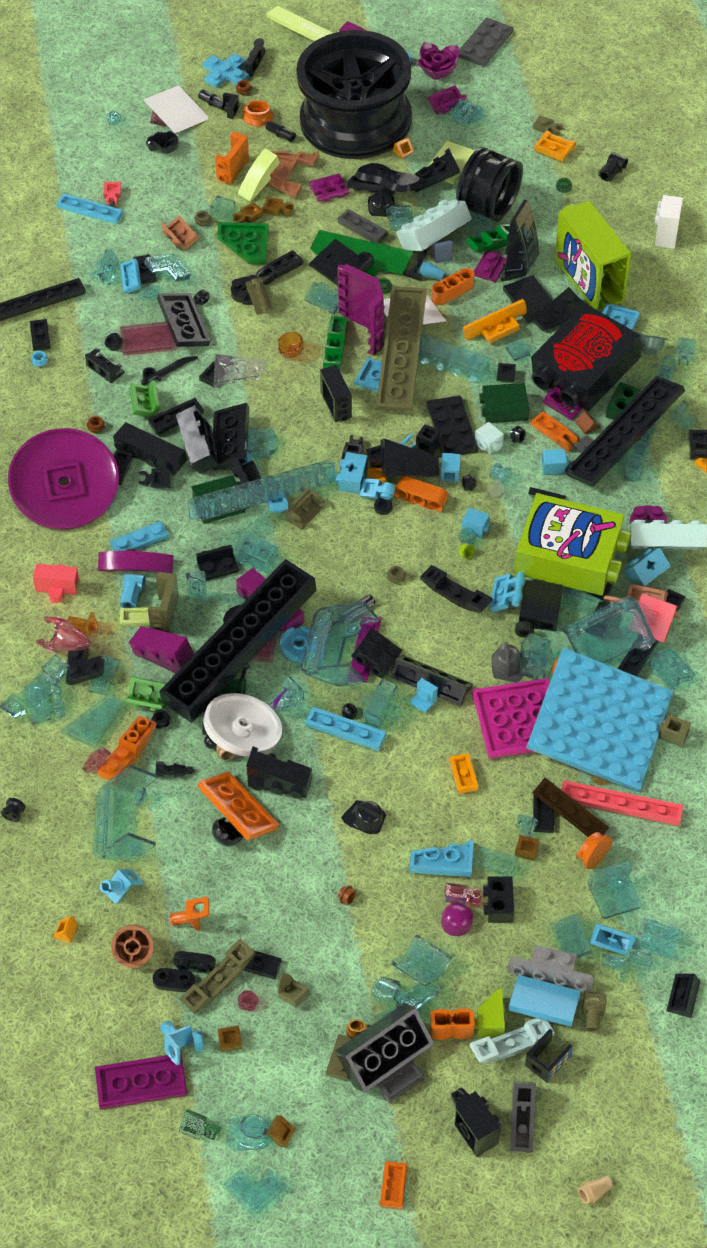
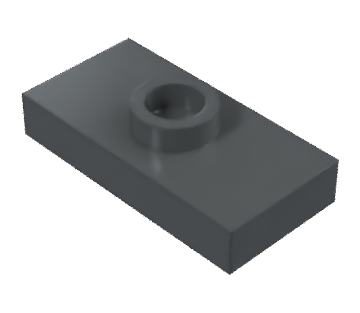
M411 1060L378 1083L376 1087L388 1103H390L423 1081L425 1076Z

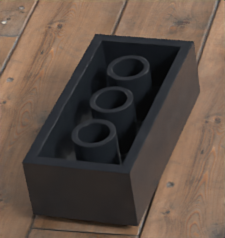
M404 1003L335 1050V1053L353 1087L365 1093L433 1046L434 1042L416 1007Z

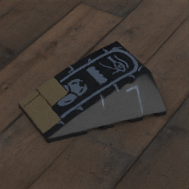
M525 199L510 222L507 240L510 243L505 251V255H507V261L503 263L505 273L501 276V281L503 282L526 276L539 255L537 230L528 200Z

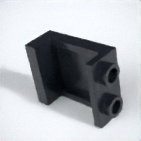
M526 580L519 622L528 621L534 624V629L556 632L563 585Z

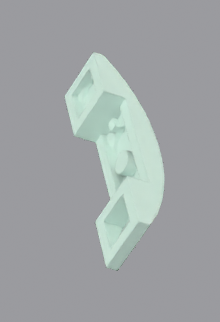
M535 1018L527 1021L524 1027L492 1039L489 1036L470 1043L469 1046L479 1063L496 1062L515 1056L533 1047L552 1027L547 1020Z

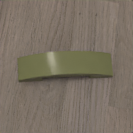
M241 938L225 953L226 957L198 985L194 984L179 998L194 1014L205 1008L229 987L255 955V951Z

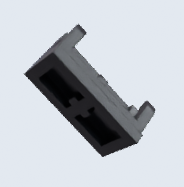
M95 348L90 353L85 354L86 366L109 383H112L125 373L123 369H120L122 367L121 364L114 365L99 353V348Z

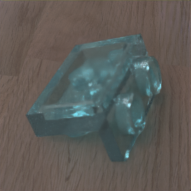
M313 282L304 300L335 315L339 302L338 289L332 290L323 282H320V284Z

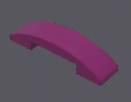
M143 551L99 552L98 571L117 572V570L173 574L174 555Z

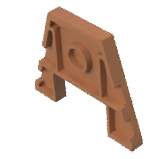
M270 151L277 155L280 164L270 174L271 180L268 184L297 199L302 190V184L288 180L297 163L314 167L319 158V152L305 154V152L299 151L298 154H289V151Z

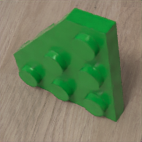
M218 222V240L248 264L266 263L268 223Z

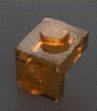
M90 612L87 620L69 616L66 621L68 631L77 636L90 637L92 631H96L98 626V620H96L94 612Z

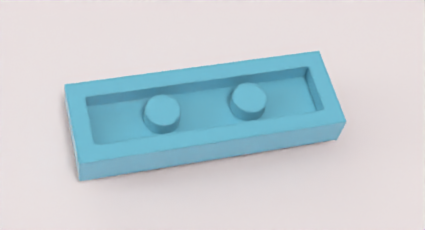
M159 521L110 541V545L114 551H136L167 539L169 535L162 522Z

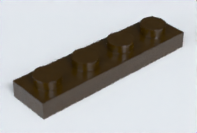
M545 777L532 792L587 837L595 832L605 835L609 830L608 826Z

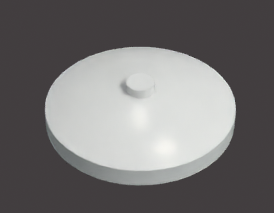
M230 693L218 696L209 703L204 714V727L213 742L222 749L239 756L249 757L252 746L258 748L257 752L268 754L276 748L282 735V724L275 711L266 703L249 695Z

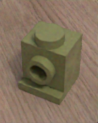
M668 715L666 721L662 720L660 724V738L677 744L682 748L688 736L691 722Z

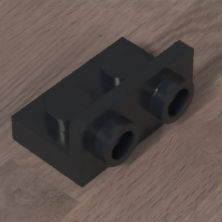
M232 545L221 546L196 554L197 566L203 581L239 572Z

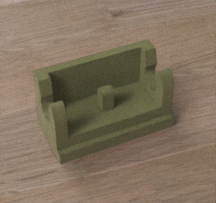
M307 487L288 506V510H285L286 521L302 530L324 507V504L320 502L322 497Z

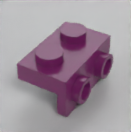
M454 85L429 96L427 100L436 115L440 113L446 114L454 107L456 109L464 105L467 96L461 95L457 86Z

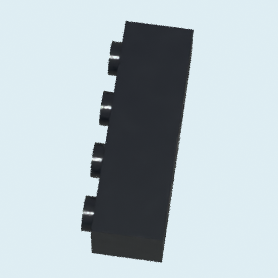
M127 422L113 436L114 446L117 450L133 453L135 459L139 458L149 466L170 469L171 474L174 476L187 461L186 450Z

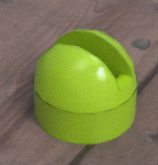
M463 543L459 547L458 552L461 557L470 559L474 556L475 548L471 544Z

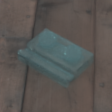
M579 913L560 919L559 922L550 923L559 951L576 954L577 958L593 953Z

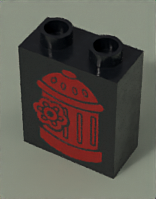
M583 303L531 356L532 381L538 388L544 391L549 388L552 390L557 386L561 390L559 392L560 398L565 404L570 407H575L578 404L589 412L641 358V335Z

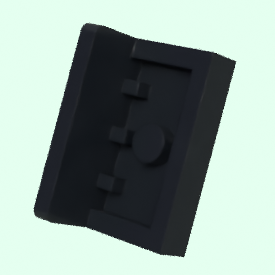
M237 457L231 460L233 465L231 470L234 476L239 478L240 482H238V485L243 492L246 491L252 498L267 489L253 460L245 465Z

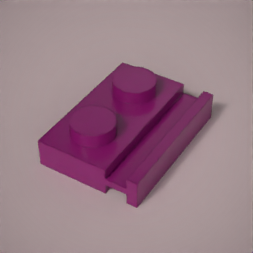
M485 251L474 270V276L496 283L503 272V263L507 261V256L505 258L501 254Z

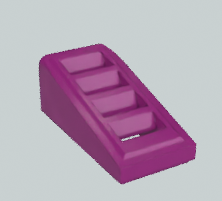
M555 386L545 396L542 403L572 421L582 411V408L577 404L575 407L568 406L564 409L563 407L566 405L564 402L561 405L558 404L562 401L559 395L561 390ZM574 408L575 410L570 414L569 411Z

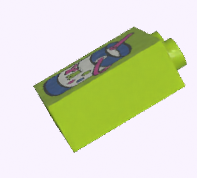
M589 200L577 205L569 204L559 211L554 260L587 303L594 309L600 311L605 308L607 303L616 305L624 302L631 252Z
M536 493L516 550L514 574L523 572L526 577L603 596L607 581L617 584L622 561L614 559L616 552L626 554L629 546L631 531L622 530L624 514Z

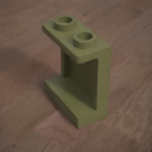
M158 572L156 577L158 597L162 601L160 607H148L150 628L169 633L179 598L177 575Z

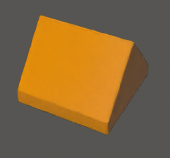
M409 137L394 144L393 151L401 159L414 152Z
M73 916L60 920L54 934V939L71 943L78 927Z

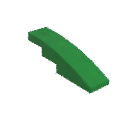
M498 224L496 230L483 231L480 237H468L466 243L475 253L508 246L510 243L507 241L510 224Z
M331 316L327 332L323 368L337 365L339 370L341 369L348 317Z

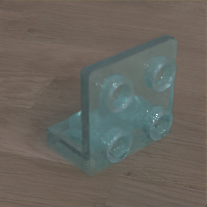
M629 861L595 870L589 874L588 886L603 919L640 909L642 906L630 880L632 867Z
M416 935L406 954L393 959L391 965L396 967L395 969L399 973L407 974L413 978L417 985L428 986L443 977L452 957L424 938Z

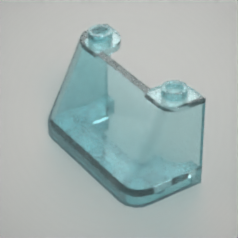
M632 596L617 600L562 628V632L572 651L601 663L612 660L634 648L641 649L642 651L647 650L656 642L637 600Z

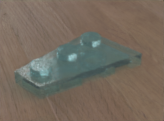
M107 694L62 729L61 734L96 749L126 705L125 701Z

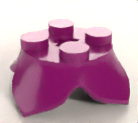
M423 42L417 65L422 68L426 75L434 80L447 77L457 67L456 63L459 58L458 45L446 46L443 50H439L436 45Z

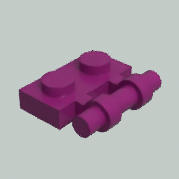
M340 173L309 181V187L318 202H327L332 198H342L344 195L349 194L348 187L345 188V182Z

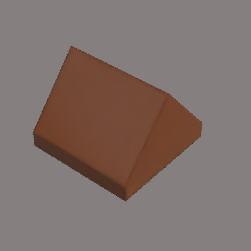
M585 411L576 420V424L585 435L600 428V425L591 414Z

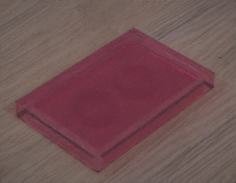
M166 322L120 327L123 340V356L175 350V342Z

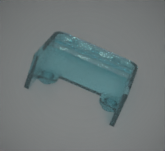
M365 601L318 609L313 616L300 666L301 670L307 676L334 686L364 683V679L349 663L340 664L346 638L357 636L362 624L379 622V617Z
M130 765L101 786L96 796L93 848L95 857L102 860L137 859L156 846V842L135 835L136 807L145 802L147 798L146 787L158 779L157 774Z

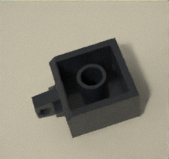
M462 1087L451 1093V1099L456 1107L454 1125L474 1155L478 1157L498 1145L501 1122L497 1115H492L489 1111L486 1099L483 1096L480 1097L476 1091L469 1095Z

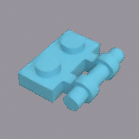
M518 572L515 578L510 573L495 578L491 596L493 600L489 606L492 612L509 608L511 601L512 606H519L523 598L522 588L526 582L523 572Z

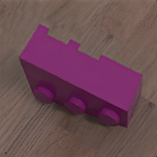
M140 626L129 641L134 655L142 657L175 674L194 655L187 637Z

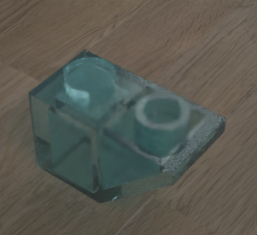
M459 99L449 113V116L464 127H468L486 117L482 112L483 108L479 105H474L469 100L464 101Z

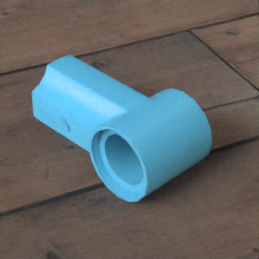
M125 574L123 581L124 590L120 601L121 607L137 608L140 593L143 592L142 587L145 586V576Z

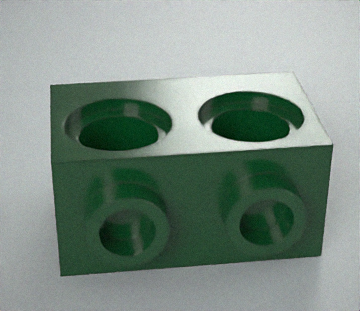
M620 382L607 406L606 418L614 420L639 394L640 388Z

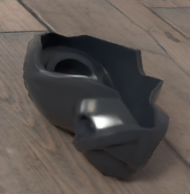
M172 131L156 132L154 135L149 136L146 141V146H148L150 151L159 150L167 154L174 152L179 144L178 136Z

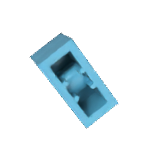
M346 452L345 458L341 459L340 462L341 473H337L336 484H339V491L360 494L368 467V455Z
M660 547L646 548L641 552L642 555L639 558L635 557L628 562L629 565L623 570L632 584L646 586L670 567Z

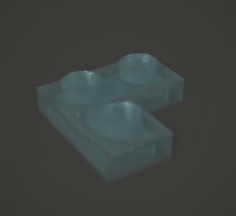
M175 254L145 258L144 264L152 274L167 271L175 282L190 279L191 273Z
M239 1169L223 1184V1187L253 1218L287 1189V1185L272 1170L258 1183L254 1184Z

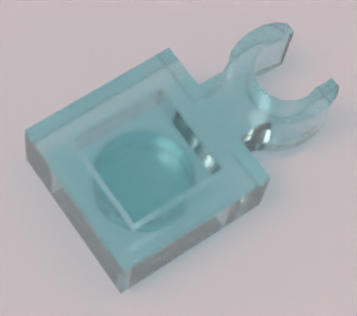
M679 337L676 355H679L678 364H680L681 360H686V366L689 365L690 357L694 356L696 340Z

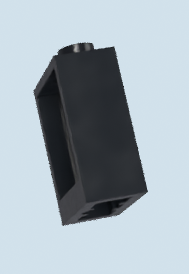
M333 365L320 369V392L334 421H346L352 418V394L338 366Z

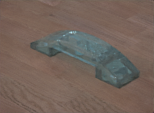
M55 654L42 666L43 671L17 696L13 693L0 705V709L13 719L27 713L56 687L69 669V665Z

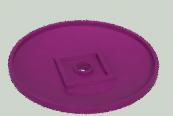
M71 428L47 430L27 440L15 453L8 471L9 492L18 510L32 522L57 530L79 528L98 519L114 501L119 485L117 463L109 448L95 436ZM67 479L69 483L62 486L59 484V481Z

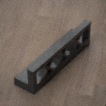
M405 655L395 660L390 677L416 688L417 682L423 678L438 687V697L459 706L463 704L466 693L473 686L471 682Z

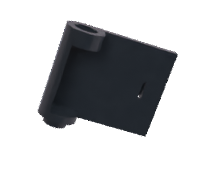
M334 239L309 263V266L338 286L339 265L345 266L347 264L365 273L374 264V258L372 254L365 251L358 255Z

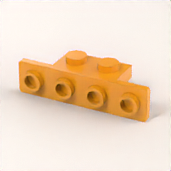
M524 299L464 326L465 340H470L482 334L488 343L491 344L519 331L520 325L515 319L527 313Z

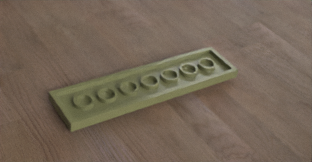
M392 286L376 404L377 410L412 411L427 288Z

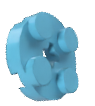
M300 626V628L296 629L294 627L289 628L281 636L280 650L287 659L304 663L306 660L314 657L318 651L317 635L312 629L305 626ZM296 642H297V643L303 642V645H302V646H296L295 643H296Z

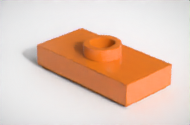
M385 1161L380 1207L403 1210L407 1163Z

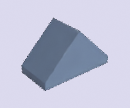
M452 240L437 242L429 246L435 263L452 260Z

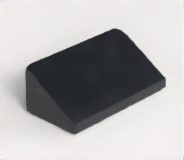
M675 974L667 1012L692 1018L700 980L695 974Z

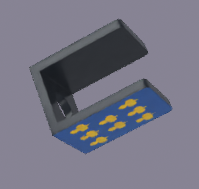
M551 1028L526 1054L525 1066L546 1083L570 1059L573 1046L569 1044L549 1067L537 1059L538 1055L552 1041L553 1030Z

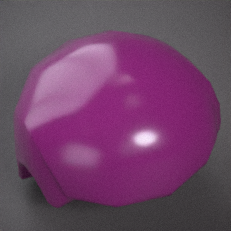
M451 903L448 905L441 917L443 930L449 935L457 937L469 932L473 923L471 909L461 903Z

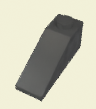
M513 1081L510 1151L533 1152L535 1082Z

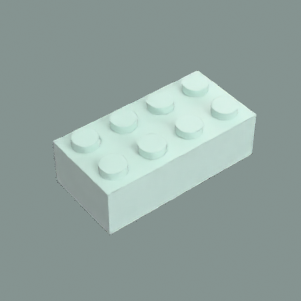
M457 199L452 201L443 200L438 203L437 207L426 210V214L415 217L413 222L402 225L401 229L396 232L402 248L409 251H423L470 221L472 218L465 201H457Z
M634 520V522L627 526V531H631L628 549H646L649 547L653 549L660 547V549L702 550L707 547V524H702V521H691V523L683 524V521L675 520L669 524H664V520H653L651 523H645V520Z

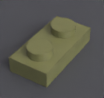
M338 1034L326 1070V1076L347 1081L348 1075L335 1050L350 1041V1037Z

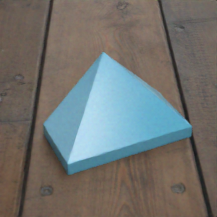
M596 923L589 943L629 957L636 937Z

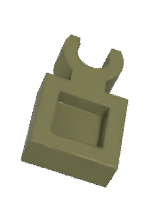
M539 115L533 124V129L543 133L550 131L554 135L559 136L560 130H563V125L560 123L554 124V120Z

